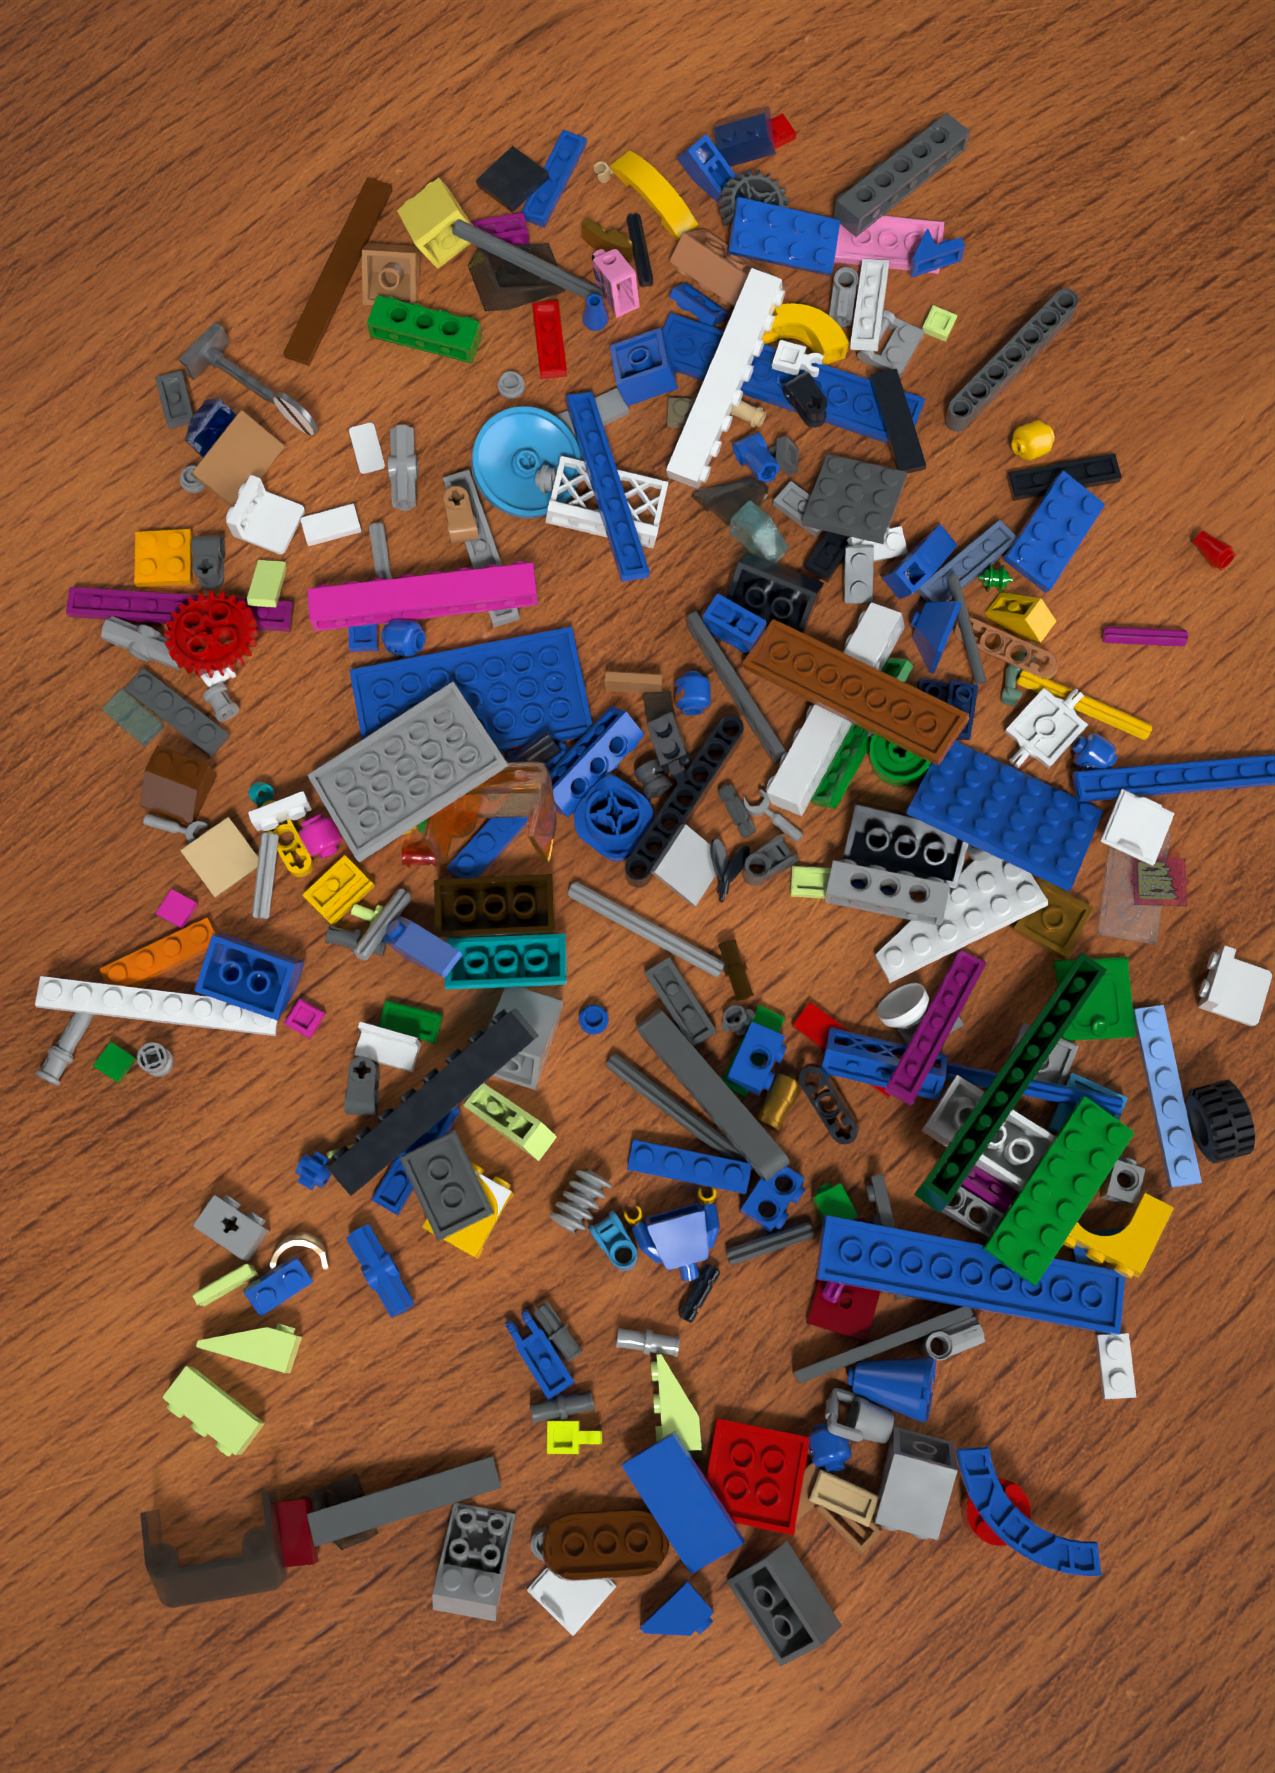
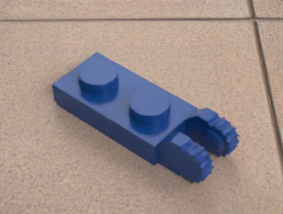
M526 1309L521 1312L522 1319L533 1332L532 1335L523 1340L515 1323L509 1320L504 1324L517 1344L515 1347L549 1400L575 1383L543 1330L538 1328Z

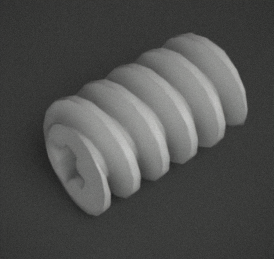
M585 1168L586 1172L576 1171L575 1175L580 1182H569V1186L574 1192H563L562 1196L567 1203H556V1207L561 1213L551 1212L549 1215L556 1224L578 1236L575 1232L576 1229H587L581 1220L583 1218L593 1219L588 1209L600 1208L594 1200L595 1197L606 1198L601 1188H612L611 1183Z

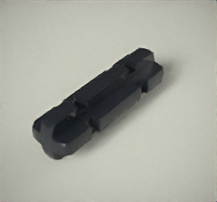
M710 1264L705 1266L701 1273L702 1278H698L686 1299L688 1301L687 1304H684L679 1312V1317L689 1323L694 1321L698 1314L697 1309H701L713 1288L711 1286L712 1283H715L720 1275V1270Z

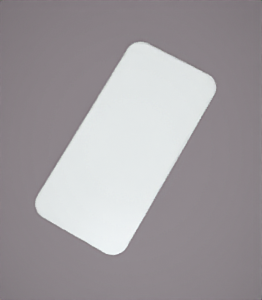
M367 423L351 427L349 433L360 472L365 474L383 469L385 463L374 424Z

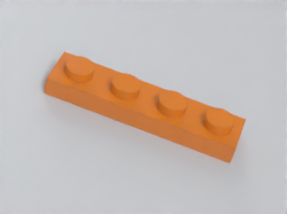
M204 918L100 968V972L106 984L136 987L206 953L211 937L216 932L209 918Z

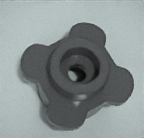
M733 1005L724 1012L721 1027L726 1032L733 1031L738 1036H743L747 1033L749 1022L754 1019L755 1014L751 1009L744 1010L739 1005Z

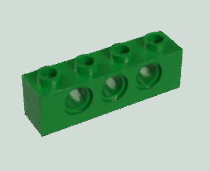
M377 295L367 320L371 338L470 364L474 361L482 338L480 322L471 317L451 315L444 310L436 311L425 308L417 303L401 302L394 297ZM424 326H430L429 328L422 329Z

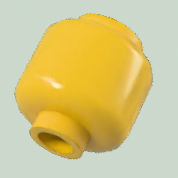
M1040 420L1029 422L1014 431L1011 443L1012 449L1023 460L1032 461L1051 451L1054 433L1049 425Z

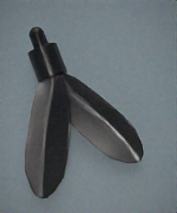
M713 839L710 846V855L716 877L719 880L717 888L719 901L723 902L725 895L729 893L730 883L743 869L745 861L750 854L749 846L738 848L728 861L722 842L719 839Z

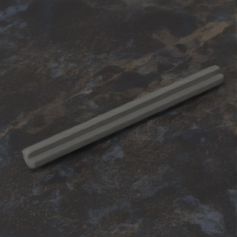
M457 219L452 229L453 235L582 298L587 299L591 294L602 296L603 290L600 287L461 219Z
M614 1054L607 1061L606 1067L723 1158L747 1162L728 1139L619 1055Z

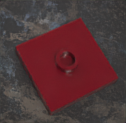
M818 1280L806 1324L867 1342L881 1291L844 1285L837 1302L832 1303L822 1297L827 1281Z

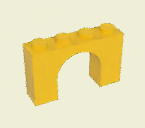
M1145 1193L1129 1225L1120 1233L1111 1236L1094 1235L1082 1228L1077 1222L1063 1245L1073 1249L1077 1245L1087 1251L1085 1255L1098 1263L1106 1261L1116 1266L1114 1270L1120 1275L1130 1279L1132 1276L1139 1278L1174 1207Z

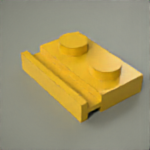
M344 855L302 896L330 925L334 926L353 908L354 903L357 904L375 885Z

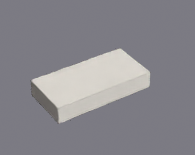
M354 503L300 518L308 546L362 532Z

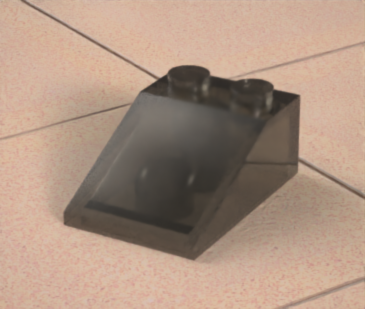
M549 243L514 244V246L557 266ZM480 247L477 248L468 264L484 311L510 310L563 293L566 290Z

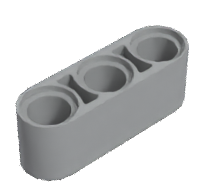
M960 1186L955 1194L957 1197L956 1206H946L941 1213L987 1241L1004 1214ZM971 1208H977L983 1213L981 1224H976L970 1219L969 1212Z

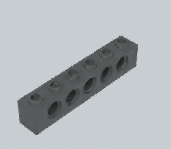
M948 113L939 120L935 119L921 134H916L902 149L898 148L887 161L879 163L868 176L860 178L849 191L841 193L835 201L834 219L841 220L840 224L855 237L859 236L963 153L967 147L970 131Z

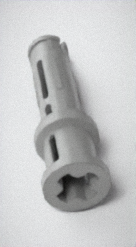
M75 1012L57 1044L51 1048L49 1047L47 1051L48 1057L41 1069L36 1070L34 1075L55 1086H59V1078L67 1064L73 1062L74 1056H72V1053L95 1014Z

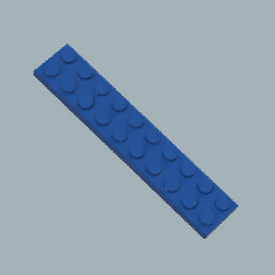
M670 313L662 332L675 372L704 381L725 331ZM764 344L760 356H754L751 363L754 366L752 375L748 382H743L741 391H743L745 396L796 412L786 400L782 391V385L797 376L772 369L777 348ZM812 363L813 367L819 368L818 377H813V379L827 399V418L825 423L889 444L870 380L824 364ZM800 369L798 376L803 374L805 370ZM904 392L914 426H916L925 403V398Z
M827 1215L823 1218L815 1276L817 1280L1106 1334L1120 1335L1125 1277L1115 1270L1053 1259L1038 1284L1032 1286L981 1249L983 1245Z

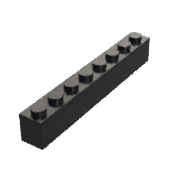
M516 1008L510 1012H507L505 1009L500 1011L490 1020L494 1025L486 1032L482 1028L468 1039V1042L471 1044L463 1052L458 1048L445 1059L448 1064L440 1072L437 1068H434L422 1079L425 1085L418 1091L412 1087L399 1098L402 1104L396 1110H393L390 1106L376 1118L380 1123L371 1130L367 1126L354 1137L357 1141L354 1146L348 1149L345 1145L332 1156L335 1162L327 1169L350 1196L361 1189L539 1036Z

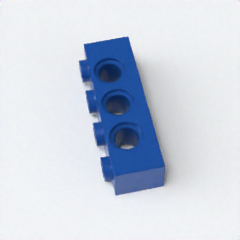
M611 706L543 778L535 789L555 812L569 817L575 813L577 805L587 795L591 787L602 777L613 772L619 766V762L637 747L638 742L645 734L626 711Z

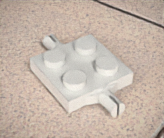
M1043 688L1006 729L1005 733L1016 741L1020 747L1017 753L1009 760L1012 764L1015 763V767L1019 768L1030 756L1036 758L1049 769L1086 729L1088 724L1078 717L1073 709L1077 702L1084 697L1079 692L1074 698L1079 691L1078 689L1074 688L1066 699L1062 700L1054 697Z

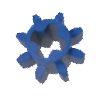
M318 1151L315 1152L314 1156L308 1153L305 1154L295 1170V1173L301 1176L298 1183L310 1190H313L315 1185L323 1188L332 1175L327 1169L331 1159Z

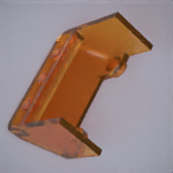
M507 762L508 767L429 817L423 840L440 863L447 862L452 838H464L470 835L476 827L478 818L529 817L528 838L543 862H549L557 826V816L551 775L546 766L541 762Z

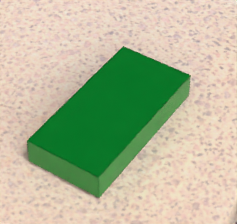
M386 1000L378 1027L416 1037L419 1041L436 1045L444 1016L443 1014Z

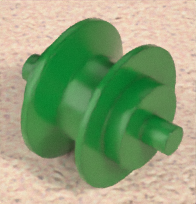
M989 564L988 569L984 570L983 575H978V580H983L986 592H989L991 587H997L999 593H1002L1003 588L1007 587V582H1012L1013 577H1008V571H1005L1004 565L999 570H993L992 564Z

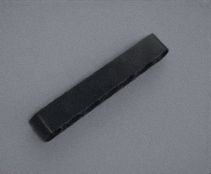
M727 715L719 721L687 769L686 773L689 780L679 785L677 784L625 864V877L631 886L641 888L650 882L654 876L650 870L681 824H688L740 745L743 738L744 724L738 716ZM734 728L738 733L734 736H728L723 730ZM717 750L721 752L723 756L718 759H713L708 755V753L710 751ZM697 773H702L708 779L704 782H697L693 779V776ZM682 796H687L692 800V803L683 806L677 800ZM671 819L677 823V826L673 829H666L662 826V822ZM650 843H657L661 846V850L652 853L646 849V846ZM641 866L646 870V873L636 877L630 871L633 867Z

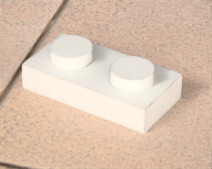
M902 526L889 529L884 544L853 537L847 539L848 545H873L874 562L908 554Z
M302 791L250 811L248 814L257 831H268L276 828L280 822L287 819H300L306 815V812L312 809L306 795Z
M1129 1333L1095 1335L1102 1399L1135 1398L1136 1390Z

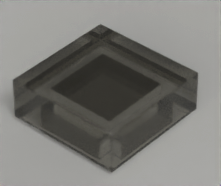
M671 691L643 695L647 723L670 712H673L675 715Z

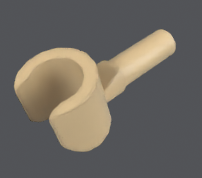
M603 161L597 162L594 165V171L598 174V180L602 183L608 182L611 174H614L610 166L608 167L607 163Z

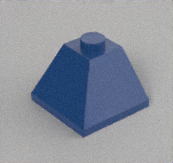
M958 601L927 602L922 612L916 611L911 623V627L915 628L912 638L930 673H935L962 605Z

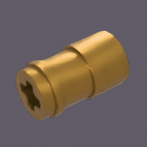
M776 1073L766 1093L767 1096L756 1113L755 1119L759 1124L776 1132H779L780 1128L783 1127L790 1108L794 1106L802 1090L800 1084L794 1080L796 1076L790 1073L788 1076Z

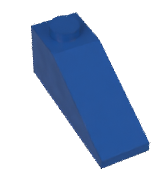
M707 134L677 157V160L691 179L717 203L722 197V189L727 187L728 180L734 179L736 176ZM740 194L735 196V202L738 197H741Z
M401 916L389 924L386 934L382 938L385 943L404 959L443 978L448 975L463 955L456 948Z

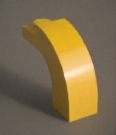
M781 304L780 307H775L772 314L775 316L772 328L769 332L765 331L762 337L764 344L783 338H793L807 344L814 353L823 355L822 364L824 365L845 359L849 342L842 328L828 314L803 304Z

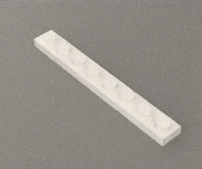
M40 976L35 1002L37 1008L276 1036L278 1020L208 996Z

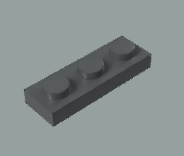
M670 957L644 972L645 977L676 1026L693 1047L717 1034L713 1024Z

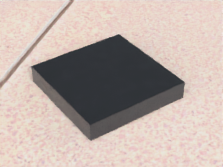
M512 146L476 180V184L481 190L513 213L550 177L545 169Z

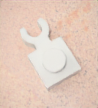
M780 340L772 363V369L798 376L801 369L809 372L812 377H818L819 368L813 367L811 364L817 363L822 365L823 355L819 353L807 355L805 354V346Z

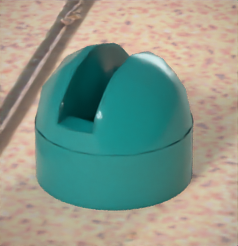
M257 781L248 790V797L259 806L272 800L274 796L273 788L264 782ZM260 790L264 792L261 797L258 796Z

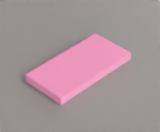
M882 216L857 237L840 224L834 262L862 265V259L889 260L890 269L910 271L913 257L926 229H929L935 244L938 245L943 241L944 222ZM937 269V270H934V271H931V272H928V273L939 274V270H940V269Z

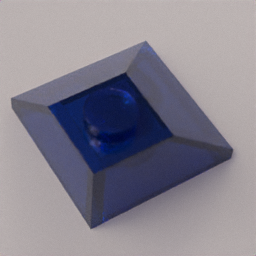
M206 399L190 419L185 441L200 456L204 457L236 417V414L221 399Z

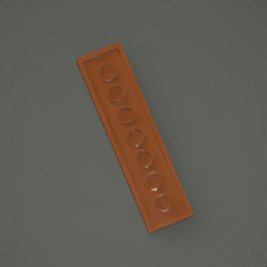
M772 619L742 663L744 669L939 766L970 719L968 713Z

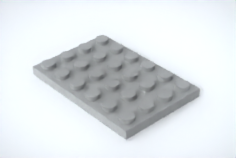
M452 682L307 776L354 857L361 862L509 765L455 683Z

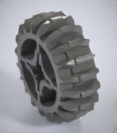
M750 169L744 175L739 172L734 179L728 180L727 187H724L721 191L722 197L719 199L718 204L722 207L719 211V216L725 217L722 222L723 226H732L735 196L737 194H740L742 198L789 208L787 205L790 202V198L784 197L786 188H778L779 179L772 182L770 180V173L765 177L761 176L760 169L756 171L755 175L752 174Z

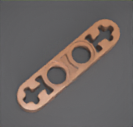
M970 618L973 625L972 628L977 633L982 634L980 644H977L979 651L1041 679H1050L1058 672V661L1050 652L979 620ZM958 622L955 627V634L964 643ZM992 635H998L1002 640L1000 647L995 650L988 649L986 645L987 639ZM1019 646L1025 647L1027 650L1025 659L1014 661L1011 655L1012 651ZM1037 652L1034 657L1041 662H1045L1048 658L1052 668L1040 672L1041 668L1039 665L1031 662L1033 653Z

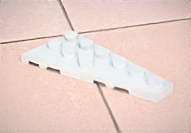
M993 855L982 861L974 860L961 873L957 889L949 888L942 925L937 926L911 920L875 955L876 960L887 980L891 983L1048 906V900L1031 873Z

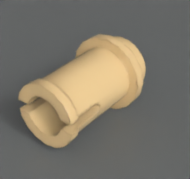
M742 400L738 407L733 406L730 413L749 422L753 428L755 426L761 427L766 418V412L763 411L761 406L756 408Z

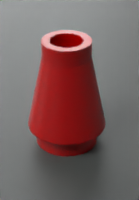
M1205 531L1199 533L1193 541V544L1199 549L1211 567L1218 568L1220 571L1225 569L1236 556V553L1232 550L1233 546L1209 535Z

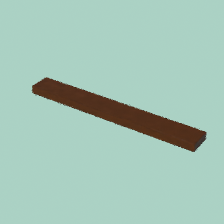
M367 177L283 352L285 358L310 366L362 257V249L369 242L393 191L392 185Z

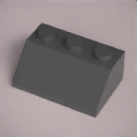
M788 1541L769 1550L727 1580L730 1588L780 1666L823 1645L842 1626Z

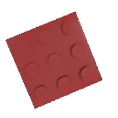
M717 1419L706 1480L734 1523L794 1535L810 1437Z

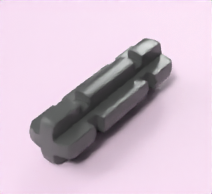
M731 784L721 787L718 790V795L722 802H726L725 807L735 825H738V831L741 836L747 838L756 832V827L752 820H749V814L740 798L736 797L735 789Z

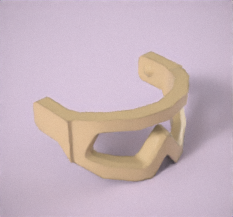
M307 1232L286 1236L276 1247L270 1261L272 1270L277 1267L278 1257L285 1249L294 1245H301L312 1248L321 1257L323 1269H329L326 1247L317 1237Z

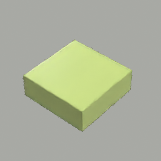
M933 305L922 330L925 331V334L946 342L958 315Z

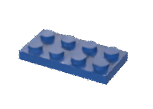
M738 197L735 202L727 254L830 276L833 271L841 220Z
M1065 471L1058 473L1003 560L1044 593L1050 591L1106 504Z

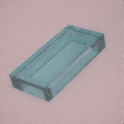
M123 689L102 708L110 718L144 747L164 728L160 721Z

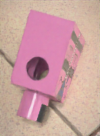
M603 249L597 250L591 258L596 285L603 290L602 296L614 316L618 318L639 308L634 269L617 249H612L608 252H605Z

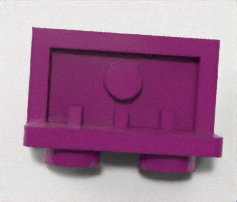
M524 212L471 221L473 226L520 249L530 246ZM476 246L477 255H494Z

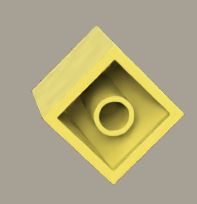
M440 178L427 184L420 193L408 199L397 210L417 248L437 269L471 244L452 233L457 219H461L471 225L472 223Z

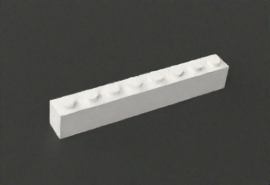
M751 268L667 466L668 478L699 489L701 482L706 483L711 471V467L708 465L712 456L717 457L722 442L719 441L722 432H727L731 425L732 416H730L733 406L738 407L743 395V391H741L743 382H748L752 375L754 366L751 363L754 356L759 357L763 349L764 341H762V337L765 331L769 332L775 319V316L772 315L776 306L780 307L783 302L785 291L782 289V279Z
M871 602L867 611L861 613L858 619V627L854 634H850L847 638L843 653L881 671L905 628L902 613ZM812 704L809 707L806 721L803 727L795 732L793 745L789 752L783 754L776 776H772L768 781L766 791L771 804L797 815H803L850 729L851 722L817 705Z

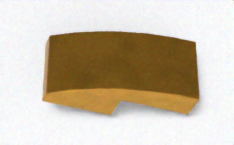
M590 217L581 222L582 239L595 250L603 249L605 252H608L612 249H617L628 263L633 260V244L627 235H621L615 228L607 233L601 224H596Z

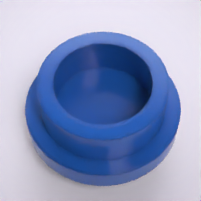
M589 1005L579 1015V1024L582 1030L588 1034H600L608 1026V1014L601 1006Z

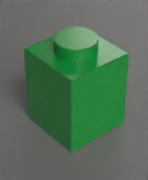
M829 1182L815 1190L817 1195L812 1198V1202L822 1222L826 1215L848 1220H855L858 1217L841 1183L833 1186L832 1182Z

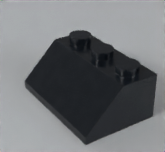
M746 552L738 562L726 598L766 620V628L774 619L804 634L818 602L824 582Z

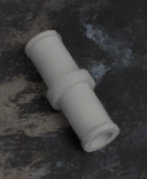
M618 1327L616 1348L641 1350L643 1354L647 1355L650 1352L678 1356L679 1336L655 1334L653 1330L646 1329V1332Z

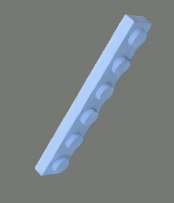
M1164 1005L1134 1009L1135 1030L1168 1187L1174 1188L1200 1184L1202 1181Z

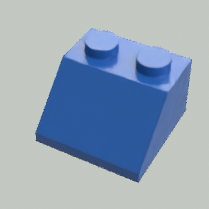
M661 327L610 345L616 385L627 406L678 389L675 369Z

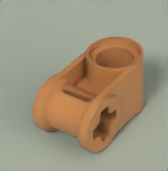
M460 486L448 488L444 494V504L451 544L479 539L475 516L472 514L467 491Z

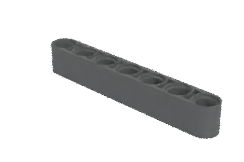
M1059 290L951 400L945 416V424L950 430L955 432L965 430L1072 320L1079 301L1078 295L1073 290ZM973 394L979 395L981 398H976ZM955 412H959L964 416H958L955 414Z
M660 1008L656 1009L635 1026L645 1042L765 1182L790 1163V1160L778 1144Z

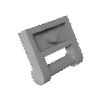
M883 310L879 342L887 328L894 331L881 355L875 354L874 351L859 350L857 357L862 362L881 371L897 369L901 378L925 331L896 318L890 311Z

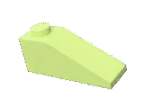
M484 1083L471 1094L463 1105L538 1161L557 1138L541 1121Z
M278 1323L276 1329L265 1327L199 1340L196 1347L283 1373H291L302 1337L294 1335L296 1328Z

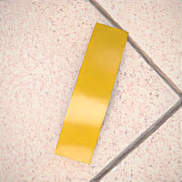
M629 150L610 165V169L626 187L631 185L662 218L661 224L677 242H679L683 232L694 231L698 228L695 217L679 194L642 157Z

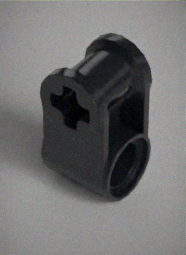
M804 372L782 385V391L786 400L795 409L805 425L817 428L825 423L827 418V399L809 372Z

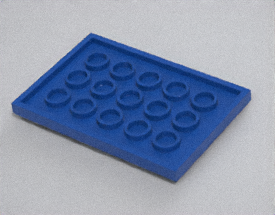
M955 741L939 766L931 763L906 814L1064 890L1070 891L1103 810L1086 802H1077V798L1066 792L1060 791L1011 766H1007Z

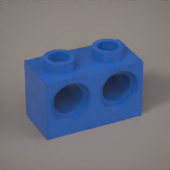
M718 593L704 613L702 620L711 635L746 655L750 653L766 628V620Z
M787 1166L767 1182L761 1178L743 1205L740 1213L770 1233L774 1226L780 1230L789 1216L785 1209L790 1201L796 1204L806 1189L801 1186L805 1178ZM779 1177H786L791 1182V1190L788 1192L778 1191L775 1187V1180ZM763 1202L771 1203L775 1209L774 1216L771 1218L762 1217L758 1212V1206Z

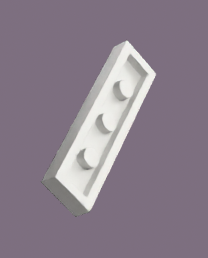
M862 259L851 336V350L878 351L889 260Z

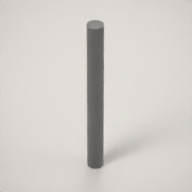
M952 575L947 578L953 601L962 603L957 618L975 684L981 685L987 682L959 577L958 575Z

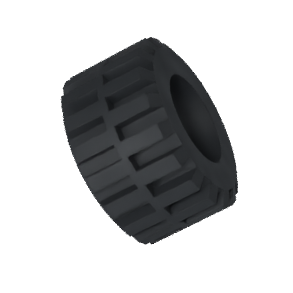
M1223 1080L1189 1090L1186 1109L1190 1129L1198 1148L1207 1160L1215 1164L1251 1154L1255 1144L1254 1123L1248 1104L1237 1086L1230 1080Z

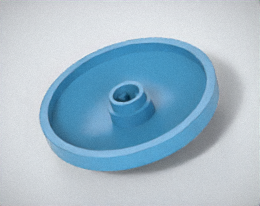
M513 407L499 412L484 424L473 444L471 469L478 489L492 506L510 516L533 519L547 515L552 491H548L545 494L541 493L539 487H536V472L538 470L541 471L543 465H548L549 468H554L557 474L561 456L581 461V454L575 437L560 419L542 409ZM564 466L563 474L568 481L580 476L575 468ZM567 489L557 495L556 501L566 503L572 495Z

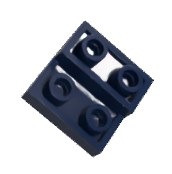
M920 678L917 683V689L969 714L970 719L956 740H970L978 685L955 680L943 683Z

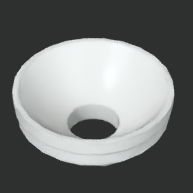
M910 983L893 990L880 1002L876 1012L877 1016L886 1026L908 1029L922 1021L928 1006L929 996L921 984Z

